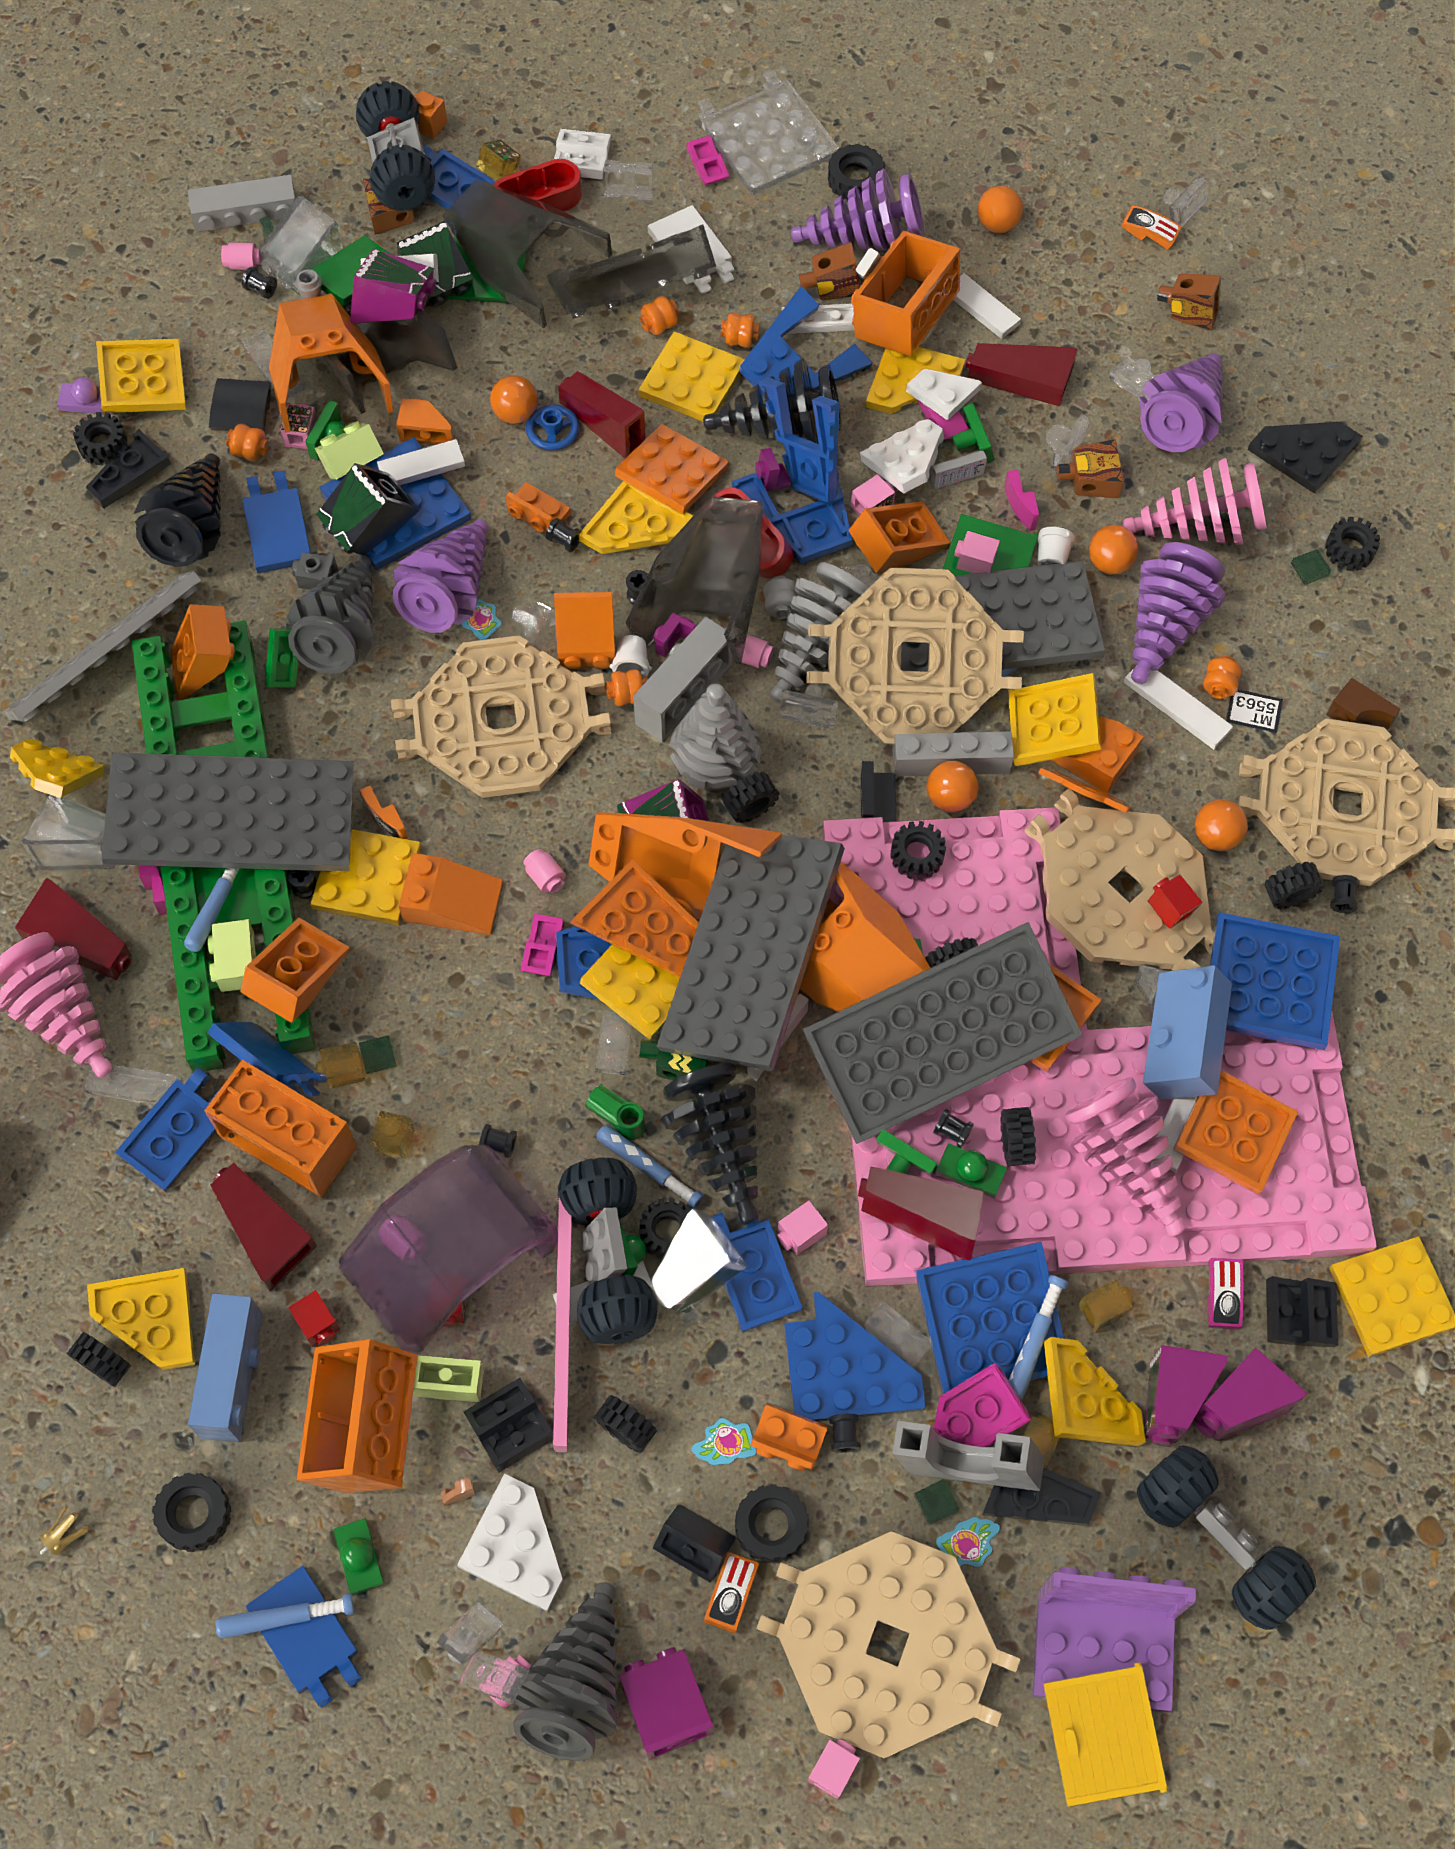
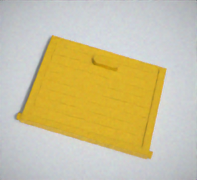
M1141 1662L1134 1663V1667L1043 1683L1067 1806L1160 1790L1161 1793L1167 1792Z

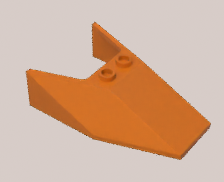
M333 294L279 303L269 372L285 433L291 432L286 408L289 389L295 387L299 381L295 362L309 358L348 351L352 368L357 373H373L377 377L387 412H393L390 382L376 348L357 324L350 322V315ZM362 359L367 366H360L358 361Z
M598 812L595 816L589 866L610 882L633 859L699 922L720 863L723 843L761 857L782 838L783 833L683 817Z
M842 861L840 862L835 879L844 894V900L819 927L800 989L818 1005L837 1012L931 968L899 912Z

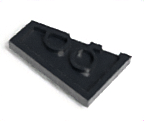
M140 429L133 434L134 440L128 446L123 445L117 452L119 455L112 464L105 465L86 486L89 495L103 509L171 465L168 456Z
M1043 1467L1040 1491L994 1485L982 1515L1088 1526L1101 1493Z

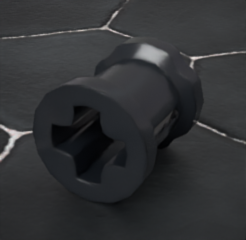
M249 267L245 271L242 278V288L247 291L254 290L266 299H270L275 293L277 278L270 275L265 276L259 273L255 267Z
M555 518L550 523L545 537L549 541H556L565 546L566 551L573 552L580 543L579 534L581 530L578 528L572 529L563 524V520Z
M632 571L626 577L627 599L634 606H643L649 603L652 598V592L649 589L651 578L645 571Z
M288 870L287 878L291 884L293 894L300 899L311 898L317 884L314 871Z
M1352 875L1333 877L1334 899L1330 902V908L1333 911L1352 913L1358 909L1355 896L1360 881L1357 877Z
M945 1109L933 1133L946 1136L957 1142V1147L962 1148L974 1127V1123H966L951 1115L950 1110Z
M485 1124L479 1141V1151L485 1152L487 1149L502 1153L505 1158H510L515 1148L517 1131L512 1130L509 1133L493 1129L492 1125Z
M846 1413L829 1417V1423L833 1425L834 1444L831 1445L832 1452L849 1453L861 1450V1444L857 1442L855 1423L858 1422L857 1414Z

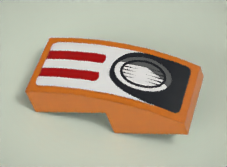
M1134 205L1129 208L1121 224L1122 228L1142 241L1148 236L1166 250L1173 245L1182 227L1157 212Z
M371 786L360 789L363 804L374 821L390 836L408 839L405 827L394 805L391 804L381 808Z
M727 1552L703 1621L704 1623L736 1634L759 1566L758 1562Z

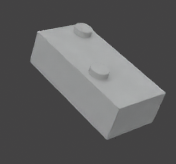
M705 617L681 644L677 643L672 648L669 657L634 694L635 724L663 743L696 702L702 698L701 696L707 691V688L715 684L733 665V634L708 617Z

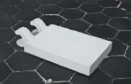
M693 205L648 225L649 235L686 285L694 282L701 294L712 290L708 284L711 281L709 274L715 271L724 284L734 280L733 275L730 273L734 271L731 255Z

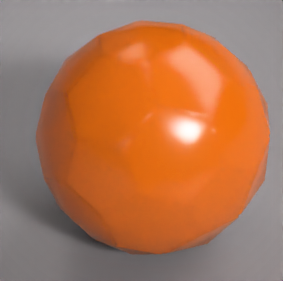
M1005 185L991 187L979 199L977 206L978 219L987 230L993 233L1009 232L1018 225L1022 218L1023 201L1013 188Z
M507 375L494 384L490 394L491 409L503 422L521 424L532 417L538 405L537 391L533 384L525 377Z
M1107 525L1099 529L1091 538L1089 557L1092 564L1099 571L1109 575L1121 574L1129 570L1138 557L1139 544L1135 535L1128 528L1120 525Z
M945 761L937 765L929 774L926 789L927 796L934 806L942 811L954 813L961 812L970 807L977 797L979 785L977 776L968 765L959 761Z
M1225 799L1212 800L1203 805L1195 818V834L1198 840L1208 849L1218 852L1229 851L1237 847L1245 838L1248 830L1247 817L1243 809L1235 802Z

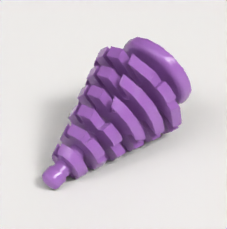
M884 168L876 174V187L872 178L869 177L862 182V196L856 186L848 191V206L842 196L836 198L834 201L835 218L829 205L825 206L820 211L821 221L818 222L816 215L813 214L807 218L806 226L800 225L791 229L792 240L795 243H799L810 238L813 245H821V236H824L828 247H837L838 232L843 245L852 243L854 248L853 240L855 235L860 249H870V240H872L877 251L886 252V240L890 246L892 241L894 242L902 233L900 217H905L910 233L923 237L924 228L921 207L912 175L907 173L900 178L901 200L896 201L891 179Z
M1211 353L1208 356L1198 358V360H1193L1153 377L1154 379L1149 380L1142 391L1149 397V400L1144 396L1139 397L1142 430L1149 441L1158 448L1169 452H1184L1193 447L1197 449L1207 445V439L1212 441L1218 434L1219 425L1217 423L1222 424L1221 397L1223 398L1221 388L1223 378L1222 360L1220 355Z
M475 520L472 525H466L456 531L453 530L444 537L445 540L439 539L424 545L425 547L413 552L397 563L407 566H399L394 570V581L397 584L393 589V601L402 617L417 629L429 633H441L449 629L452 624L459 625L473 616V610H476L483 564L482 559L487 541L485 540V534L488 532V525L484 520Z
M1171 542L1161 547L1159 559L1144 561V564H1141L1140 596L1135 625L1138 631L1134 636V642L1137 647L1133 650L1132 658L1137 666L1134 667L1131 674V679L1134 682L1145 684L1150 676V670L1157 671L1164 664L1163 660L1168 659L1177 649L1175 648L1176 645L1181 647L1188 639V634H1194L1204 620L1207 621L1213 614V610H1216L1225 601V592L1217 584L1223 579L1225 568L1219 560L1206 551L1189 544Z

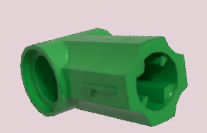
M603 1084L595 1087L589 1094V1098L585 1103L587 1109L618 1129L619 1133L628 1140H634L643 1135L645 1119L642 1108L638 1104L627 1102ZM629 1117H635L638 1119V1121L632 1125H627L623 1123L624 1120Z

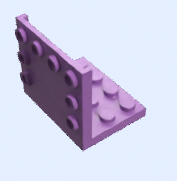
M1059 1568V1572H1054L1038 1591L1032 1697L1046 1698L1043 1683L1134 1667V1663L1141 1662L1151 1711L1170 1713L1172 1711L1175 1618L1195 1603L1196 1588L1186 1587V1582L1180 1580H1165L1164 1584L1150 1583L1151 1578L1145 1576H1129V1580L1115 1579V1574L1110 1572H1094V1576L1080 1575L1079 1569Z

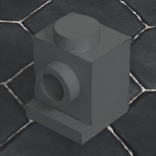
M302 552L300 560L295 559L292 565V575L296 577L298 588L308 590L317 587L319 583L324 582L327 577L332 576L338 571L334 554L329 553L328 556Z

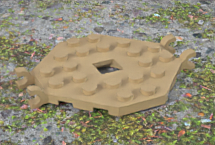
M889 568L830 625L808 624V636L829 637L828 672L807 671L806 683L829 684L882 743L894 744L895 734L953 733L1001 688L1021 689L1022 677H1001L1003 642H1023L1024 631L1003 630L983 610L984 608L962 587L949 570ZM902 642L929 643L928 672L901 670Z
M520 635L463 642L457 648L456 654L447 664L444 663L430 678L431 682L421 692L418 691L412 699L391 700L395 721L405 720L410 715H413L416 739L395 740L399 761L409 760L415 755H420L481 798L540 791L591 732L599 735L611 734L609 713L589 717L586 692H589L591 695H605L603 673L582 677L575 671L572 673L543 650L540 652L529 645V641ZM514 704L517 722L514 726L499 729L488 727L486 708Z
M1326 718L1308 733H1303L1286 744L1285 748L1276 754H1271L1265 759L1244 755L1243 761L1239 765L1238 776L1253 777L1260 775L1258 800L1240 796L1237 805L1243 809L1246 817L1257 816L1298 863L1313 862L1322 879L1332 880L1333 877L1338 875H1352L1360 881L1359 885L1372 886L1430 845L1436 844L1441 849L1451 851L1453 843H1455V829L1437 828L1438 803L1443 808L1454 810L1455 788L1439 787L1432 778L1428 780L1418 769L1419 764L1404 748L1401 750L1390 739L1392 735L1384 727ZM1334 789L1362 793L1361 815L1338 813L1333 808Z
M1068 788L1054 804L1060 812L1068 816L1063 823L1051 832L1048 822L1040 813L1030 822L1031 825L1024 832L1040 844L1041 855L1044 857V869L1042 872L1044 893H1047L1046 920L1090 962L1116 961L1119 962V965L1143 967L1145 964L1158 965L1160 969L1177 971L1200 968L1196 962L1184 959L1199 942L1211 955L1214 932L1211 930L1203 855L1161 815L1131 811L1125 813L1120 810L1080 806L1077 795ZM1120 871L1129 873L1141 884L1143 890L1130 903L1108 883ZM1181 874L1203 903L1189 918L1169 929L1147 900L1155 892L1153 887L1159 881L1166 877L1171 880Z
M890 1531L805 1571L782 1562L780 1563L776 1576L798 1584L796 1593L784 1624L761 1615L756 1629L780 1639L819 1732L836 1739H841L850 1745L879 1757L886 1758L973 1717L998 1727L1002 1713L980 1704L979 1700L992 1663L1016 1672L1020 1658L996 1648L955 1556ZM877 1620L909 1633L898 1666L866 1654Z

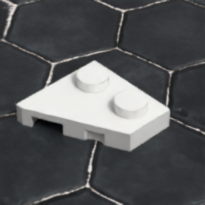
M923 369L907 384L906 392L946 420H949L981 390L982 382Z

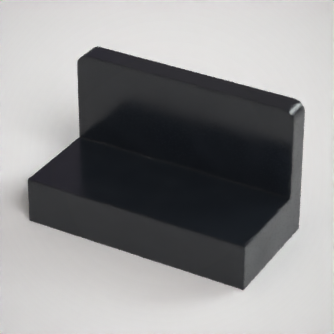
M862 761L860 774L861 818L882 817L883 823L896 822L895 773H874V761Z
M677 1505L665 1521L652 1549L711 1583L736 1538L684 1506Z

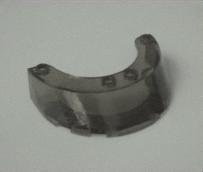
M704 224L645 247L646 252L643 253L641 248L578 267V269H574L573 266L563 270H555L546 275L547 281L566 315H571L572 319L587 315V310L605 305L607 310L621 306L620 300L629 298L630 302L645 298L644 292L691 276L694 277V280L709 276L708 270L717 266Z

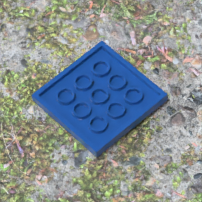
M413 437L366 463L364 466L379 470L378 461L423 448ZM442 474L400 485L420 510L365 555L370 558L375 570L388 565L471 520V513ZM345 475L319 487L325 500L329 498Z
M1219 912L1216 918L1210 966H1216L1232 982L1226 1030L1325 1050L1328 1045L1340 936Z
M1042 1242L971 1257L970 1261L961 1259L914 1270L942 1394L993 1363H996L1009 1380L1035 1315L1042 1308L1044 1298L1050 1287L1048 1283L1049 1272ZM1055 1305L1051 1315L1052 1322L1045 1340L1050 1337L1064 1339L1057 1306ZM1044 1343L1031 1380L1048 1376Z

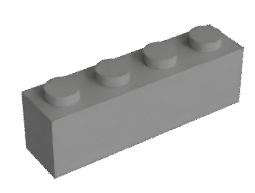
M291 175L188 190L190 212L196 232L299 216Z
M1011 731L895 734L892 750L893 767L896 776H929L937 765L945 761L965 763L975 774H1010L1014 758Z

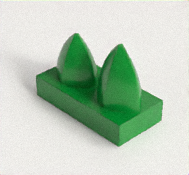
M270 628L267 662L265 664V685L268 687H296L298 659L289 647L288 636L291 628Z

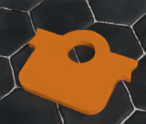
M1040 768L1039 774L1061 783L1084 796L1103 802L1125 813L1130 809V806L1125 805L1123 800L1066 774L1050 771L1045 768Z

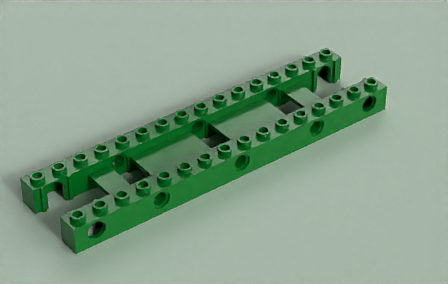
M246 620L231 623L229 641L234 644L233 660H229L223 672L227 692L174 701L173 694H176L169 673H166L165 669L169 668V664H172L161 636L132 640L146 754L271 758L253 641ZM232 720L234 742L178 752V729ZM161 866L186 1061L192 1072L197 1068L204 1072L224 1068L223 1059H226V1054L220 1043L208 1034L213 1023H221V1019L216 1011L214 990H219L220 988L217 982H212L209 968L210 964L214 963V960H206L205 947H208L207 939L200 951L197 952L188 950L184 945V940L210 896L219 878H222L227 868ZM239 868L232 882L233 887L214 924L249 919L252 927L262 925L266 948L296 921L291 886L287 878L288 870ZM257 951L256 956H258L262 951ZM309 1007L292 1023L275 1013L277 1030H274L282 1049L288 1050L292 1054L316 1050Z

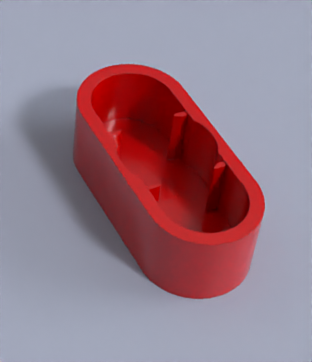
M554 159L502 177L491 188L495 219L501 225L512 228L524 226L575 207L582 197L580 170L576 164L566 159Z
M727 488L719 491L711 499L708 507V517L713 526L758 575L764 578H774L784 574L789 569L793 560V549L790 543L743 491L736 488Z

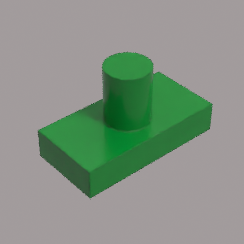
M974 404L963 407L970 429L952 436L957 451L976 444L979 451H984L987 457L986 464L994 461L995 458L991 444Z
M882 1129L876 1139L880 1146L895 1154L886 1170L906 1174L912 1165L932 1177L938 1168V1164L884 1129Z

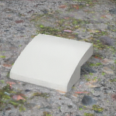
M560 129L556 141L554 159H566L576 164L580 170V177L602 180L609 153L611 134Z

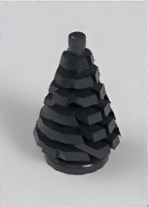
M802 358L794 364V378L789 367L780 371L779 378L780 382L785 383L793 435L803 438L804 430L807 440L819 444L812 400L819 396H824L839 402V397L831 366L824 365L820 368L818 372L820 392L814 393L808 366H806V361ZM758 384L750 388V407H748L746 397L742 393L735 397L734 410H732L730 403L727 402L720 406V413L706 414L703 418L704 427L708 431L723 427L725 433L735 434V425L738 424L741 434L750 437L752 435L751 422H754L758 437L764 439L769 437L768 419L775 440L777 438L774 430L778 429L774 414L770 415L768 413L766 404L763 402L761 388ZM765 388L764 395H765V402H766V401L769 400V398H768L767 391H766V388ZM839 404V431H841L842 420Z
M213 453L207 454L204 459L197 460L156 487L149 489L140 498L134 514L141 511H146V513L139 516L135 521L136 538L141 548L151 558L164 565L183 567L208 557L209 552L214 551L221 536V531H219L221 528L219 521L221 519L220 470L218 469L220 459L217 455Z
M731 1063L717 1064L686 1074L666 1085L663 1089L666 1099L678 1102L696 1098L697 1102L694 1105L693 1100L665 1114L660 1120L666 1129L677 1130L680 1125L682 1126V1128L674 1133L673 1138L679 1145L683 1146L688 1141L690 1142L691 1146L686 1149L685 1153L692 1161L696 1158L699 1161L709 1159L717 1154L712 1160L699 1164L697 1168L702 1175L707 1176L720 1174L723 1171L724 1175L710 1181V1185L715 1192L729 1189L730 1194L723 1197L722 1200L728 1207H737V1215L742 1225H750L758 1220L756 1208L753 1207L751 1200L758 1197V1186L747 1187L746 1183L757 1178V1166H748L742 1169L740 1167L757 1157V1146L753 1148L751 1145L740 1147L735 1152L734 1149L737 1146L746 1145L756 1138V1125L753 1124L747 1129V1124L756 1117V1106L748 1105L755 1099V1088L744 1085L738 1090V1086L723 1089L719 1094L715 1090L733 1081L736 1076V1069L734 1064Z

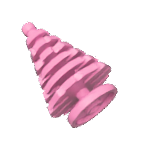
M1224 458L1218 463L1225 496L1217 498L1211 467L1203 471L1208 500L1200 502L1196 479L1193 477L1187 481L1191 504H1183L1181 490L1178 487L1172 491L1174 508L1167 509L1163 496L1156 500L1158 512L1150 513L1149 505L1141 509L1140 517L1125 518L1123 520V527L1131 530L1133 534L1137 533V531L1145 530L1146 536L1155 537L1154 528L1161 527L1163 537L1172 538L1170 524L1178 523L1181 539L1190 540L1187 520L1194 519L1199 541L1208 542L1204 516L1211 515L1217 543L1226 544L1220 513L1228 511L1235 545H1244L1237 514L1238 509H1251L1255 528L1258 530L1267 529L1254 462L1244 466L1246 488L1243 491L1233 493L1227 459Z
M41 932L23 939L0 955V985H5L0 988V1011L10 1012L8 1016L18 1023L27 1022L24 1025L26 1029L34 1034L42 1033L40 1035L42 1040L48 1044L53 1045L60 1042L58 1044V1051L64 1055L77 1052L73 1057V1061L81 1066L90 1064L92 1071L97 1077L102 1078L109 1075L113 1066L102 1055L106 1051L104 1038L94 1040L100 1034L101 1029L98 1019L88 1021L95 1015L92 1001H87L90 992L86 983H82L85 975L80 965L77 966L79 962L77 949L74 946H66L55 952L53 950L54 939L49 933Z
M1128 1077L1088 1097L1065 1114L1068 1121L1072 1124L1081 1123L1096 1115L1102 1120V1122L1075 1138L1071 1142L1070 1147L1076 1153H1082L1097 1147L1084 1158V1161L1091 1167H1096L1115 1159L1098 1173L1107 1181L1132 1171L1133 1173L1121 1179L1115 1188L1121 1194H1125L1142 1187L1143 1190L1135 1194L1130 1201L1136 1207H1143L1145 1204L1151 1203L1153 1207L1145 1214L1153 1221L1160 1218L1168 1235L1176 1236L1185 1229L1183 1220L1176 1213V1210L1181 1207L1179 1195L1168 1198L1167 1194L1176 1188L1178 1183L1175 1175L1168 1176L1159 1181L1157 1177L1162 1176L1171 1169L1173 1165L1170 1155L1163 1156L1159 1160L1156 1159L1148 1163L1169 1146L1168 1136L1164 1135L1147 1141L1164 1127L1162 1115L1160 1117L1159 1115L1152 1117L1147 1121L1145 1120L1158 1110L1157 1096H1151L1126 1107L1119 1113L1116 1104L1127 1098L1136 1088L1133 1077Z

